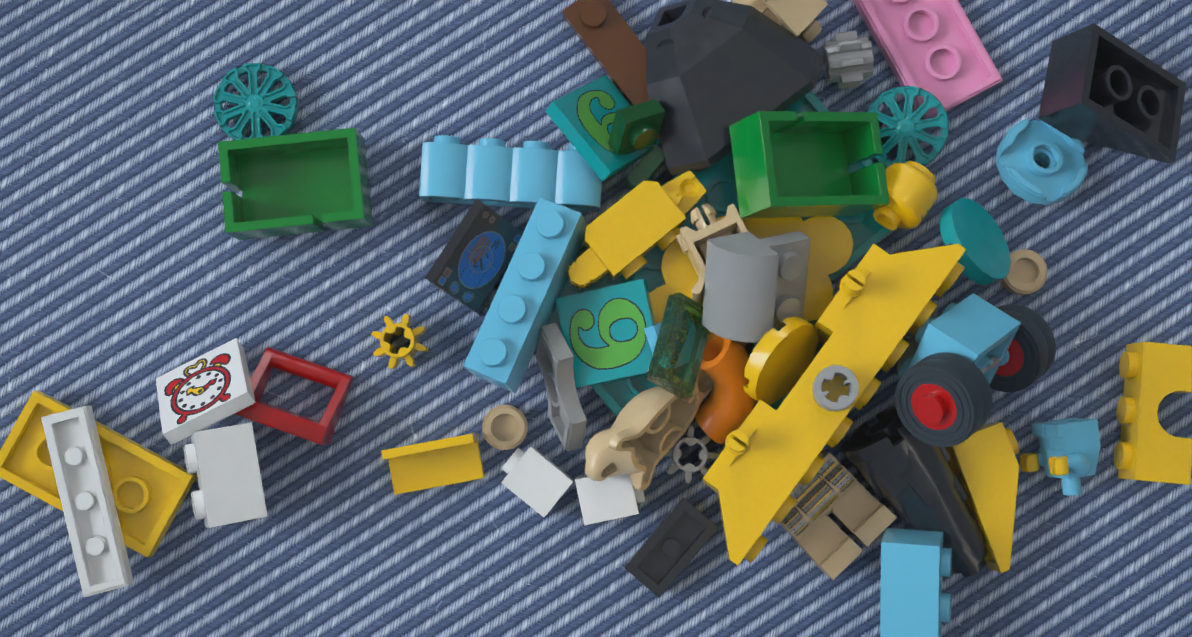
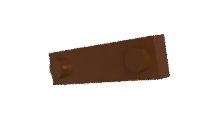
M577 0L563 10V18L631 106L650 101L646 87L647 49L609 0Z

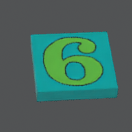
M607 75L553 101L545 110L602 181L640 160L651 147L617 156L608 144L616 110L629 107L631 104ZM657 138L656 145L659 146L661 142Z
M646 279L555 298L562 335L574 356L573 370L576 388L649 373L653 354L644 328L654 325L655 320Z

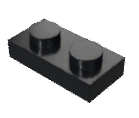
M682 497L624 565V568L660 598L718 530V527Z

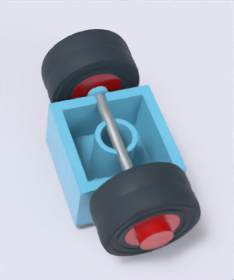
M974 293L958 304L950 303L936 319L928 318L916 334L915 341L919 343L915 354H912L904 362L898 373L900 380L895 390L897 413L906 429L926 444L936 447H950L964 442L980 429L989 417L992 408L990 388L1001 392L1021 391L1034 384L1050 369L1056 355V341L1050 326L1043 317L1030 308L1015 304L995 307Z

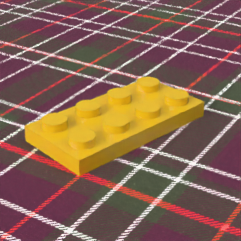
M34 390L0 450V478L63 511L41 417L74 408L42 391ZM95 420L125 546L147 558L152 557L197 475L194 473L187 474L185 468Z

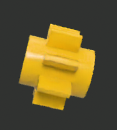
M408 314L402 317L401 324L395 323L393 319L385 316L384 322L387 327L382 333L374 331L371 334L373 337L380 339L381 346L374 351V356L383 357L386 354L391 356L389 368L394 370L398 367L400 360H405L410 367H416V361L413 356L418 351L428 352L429 348L420 344L419 336L423 335L427 329L423 326L415 329L409 328L412 319ZM405 330L404 337L411 340L408 348L401 347L398 354H396V346L390 344L392 336H400L402 331Z

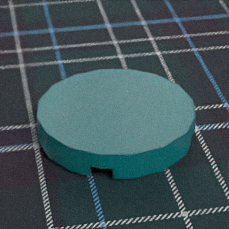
M959 198L941 211L939 226L943 243L945 245L950 243L952 245L960 244L966 249L958 260L960 264L965 266L962 273L980 285H988L1003 279L1010 271L1011 258L1004 235L993 217L980 204L969 198Z

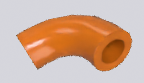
M711 333L698 349L696 364L711 377L713 389L710 396L699 406L695 418L701 429L713 441L724 445L727 436L732 431L738 430L755 407L756 400L745 393L743 385L749 383V380L744 377V370L750 353L741 342L729 340Z

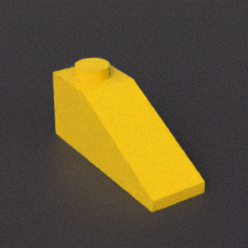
M990 422L984 424L964 442L945 448L951 458L948 462L968 497L966 502L986 540L985 546L988 553L985 561L988 569L1003 573L1010 570L1019 475V464L1015 455L1019 453V446L1013 432L1009 428L1005 429L1003 422Z

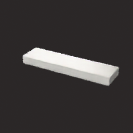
M82 406L41 417L83 597L134 584L92 406Z

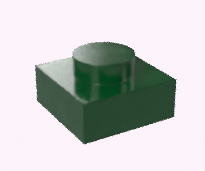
M656 99L616 110L608 144L617 156L634 150H643L656 144L665 110Z

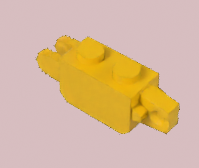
M689 170L663 186H660L655 181L644 180L587 225L585 246L588 250L576 258L577 261L572 262V265L569 266L570 269L567 271L571 285L580 290L582 288L586 290V287H590L592 283L595 284L606 274H609L613 281L621 274L627 280L648 263L644 258L647 253L656 246H659L664 251L674 243L676 235L680 234V227L685 223V216L706 194V189L696 176Z

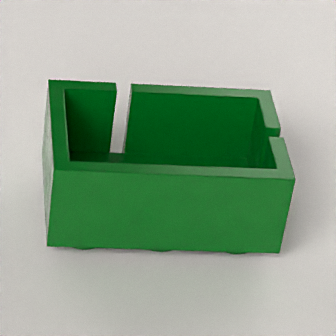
M758 111L729 126L740 218L855 216L889 204L884 163H874L852 173L848 171L850 166L883 154L878 114L875 112H802L796 115V111Z
M356 128L218 142L221 183L235 192L242 191L243 194L242 198L232 191L222 192L225 232L238 240L323 232V224L332 230L373 226L365 139Z

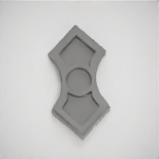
M556 323L541 326L539 331L536 360L546 387L548 417L564 449L568 452L582 448L587 419L582 410L575 386L574 356Z

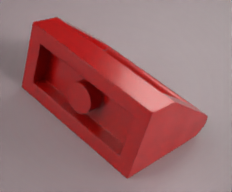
M267 347L251 377L255 403L236 412L235 415L320 445L330 444L348 396L353 376ZM272 368L336 389L320 422L261 401Z

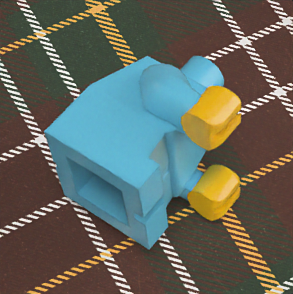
M1066 418L1031 423L1032 434L1038 437L1040 448L1039 452L1020 455L1021 471L1036 472L1039 471L1040 465L1045 468L1047 477L1061 478L1063 495L1082 494L1080 477L1091 476L1096 473L1101 447L1098 420Z

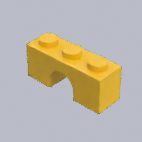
M1154 342L1126 344V351L1122 353L1119 363L1120 376L1124 378L1123 396L1118 400L1116 409L1117 420L1121 424L1120 442L1116 444L1114 449V465L1118 469V478L1190 485L1192 438H1181L1168 434L1159 423L1158 407L1162 399L1170 393H1192V346Z

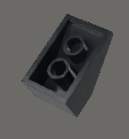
M1093 23L1052 41L1038 119L1073 139L1164 163H1171L1176 160L1186 83Z

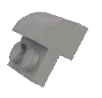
M748 231L707 239L702 325L720 337L733 341L756 343L772 328L778 329L786 326L782 322L783 319L793 316L803 318L810 238L801 231L758 239Z

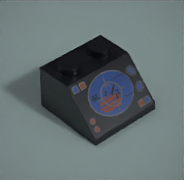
M476 199L425 279L481 316L485 309L489 310L523 233Z

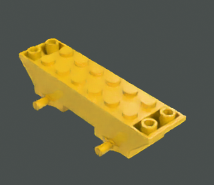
M873 244L857 267L849 271L841 279L840 290L833 295L831 303L816 322L814 327L817 329L818 340L824 346L779 408L775 410L760 399L740 428L732 431L727 436L724 450L703 477V483L718 493L728 559L737 566L743 558L749 563L755 560L768 541L761 533L771 520L776 524H780L797 501L790 496L792 490L798 482L804 486L811 482L825 462L824 459L818 456L823 447L827 444L833 448L835 444L837 445L853 423L851 419L846 417L853 406L860 410L863 405L865 406L881 385V382L874 378L880 369L887 373L909 346V343L902 339L907 331L914 335L925 324L937 307L930 300L935 294L941 298L965 268V266L958 262L966 250L963 246L953 244L888 254ZM832 365L844 366L850 369L856 376L859 384L858 395L855 401L846 409L838 412L827 411L820 407L812 393L813 382L818 373ZM834 375L830 382H822V392L829 391L825 397L832 402H836L840 395L848 396V385L842 386L845 380L840 376Z

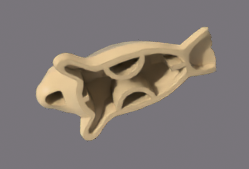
M696 360L686 377L681 397L661 386L645 390L626 404L611 428L595 434L589 440L585 449V473L593 481H603L621 474H629L635 489L644 491L648 488L656 465L685 433L693 421L702 400L713 389V380L697 366ZM678 383L673 385L675 387V391L677 389H680Z

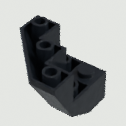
M684 0L659 8L647 33L646 87L649 99H656L665 110L659 137L670 173L676 175L689 170L699 172L713 166L732 151L730 125L758 111H785L813 90L824 62L821 53L750 5L721 0Z

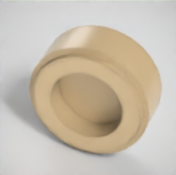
M1027 249L1010 253V271L1000 280L1002 286L1008 292L1015 295H1027L1039 290L1046 282L1048 274L1044 259L1038 253Z
M499 405L492 408L484 417L482 432L484 438L492 447L500 450H509L516 448L524 441L528 432V422L525 415L518 408L511 405Z

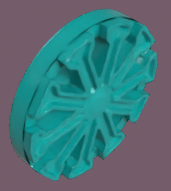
M245 63L243 66L230 70L222 78L223 80L217 86L213 96L214 115L221 129L230 138L241 140L264 137L262 134V124L264 123L271 129L270 135L266 137L287 135L290 132L298 116L299 101L295 87L281 71L266 64ZM261 72L267 73L263 83L259 86V74ZM248 74L249 89L240 80V77ZM277 81L283 83L282 88L270 92ZM230 85H234L241 95L227 93ZM290 98V104L287 106L276 104L281 99ZM225 102L238 105L223 111V103ZM274 114L285 116V123L278 124L273 119ZM240 117L235 127L230 128L228 126L230 120ZM251 123L252 135L249 138L244 137L243 133Z
M901 86L882 93L870 105L867 111L877 113L878 121L888 125L887 128L880 129L881 138L890 136V138L882 146L883 154L874 157L887 167L894 163L907 162L908 147H911L916 156L915 162L926 166L939 156L946 145L949 135V119L946 110L933 94L922 88ZM896 95H905L903 111H901L895 100ZM918 95L924 97V103L913 112L915 97ZM883 103H887L893 117L879 112L878 108ZM931 108L937 109V117L922 120V117ZM937 126L941 128V135L938 137L925 132L927 128ZM920 140L933 146V150L929 154H925L919 144ZM898 145L897 159L894 161L887 159V154Z

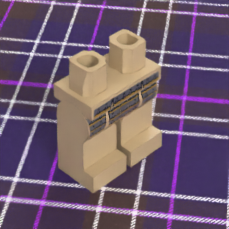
M821 451L818 456L825 460L824 464L809 484L804 486L798 482L792 490L790 496L797 501L780 525L821 571L834 580L863 550L828 515L831 514L857 542L867 547L897 517L885 505L874 498L830 452Z

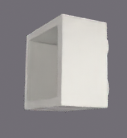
M252 422L193 432L191 444L184 445L183 450L187 474H197L199 491L191 492L195 520L204 519L205 527L211 528L268 517Z

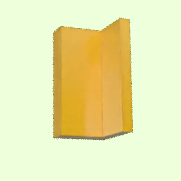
M477 433L381 450L382 460L388 459L394 495L485 478Z

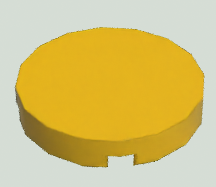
M799 316L783 319L782 322L786 326L780 331L772 328L764 334L746 363L744 377L749 380V383L743 385L744 392L758 402L761 399L766 404H773L783 398L798 382L815 354L818 343L817 329Z

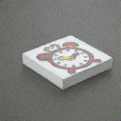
M237 338L156 378L162 434L171 445L191 436L193 432L201 431L255 403L245 351Z

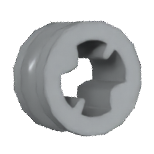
M838 365L826 367L819 372L812 387V393L818 405L827 411L835 412L850 406L855 401L859 390V384L853 372L844 366ZM834 375L840 376L845 380L842 386L848 385L849 387L848 396L840 395L836 402L828 400L825 396L829 391L822 392L821 389L822 382H830Z

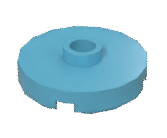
M1031 119L1020 121L1003 136L997 148L996 166L1002 181L1015 195L1029 203L1050 205L1064 201L1081 187L1088 173V162L1085 164L1083 157L1085 149L1081 140L1068 137L1042 120L1030 121ZM1034 160L1039 161L1043 165V168L1037 165Z

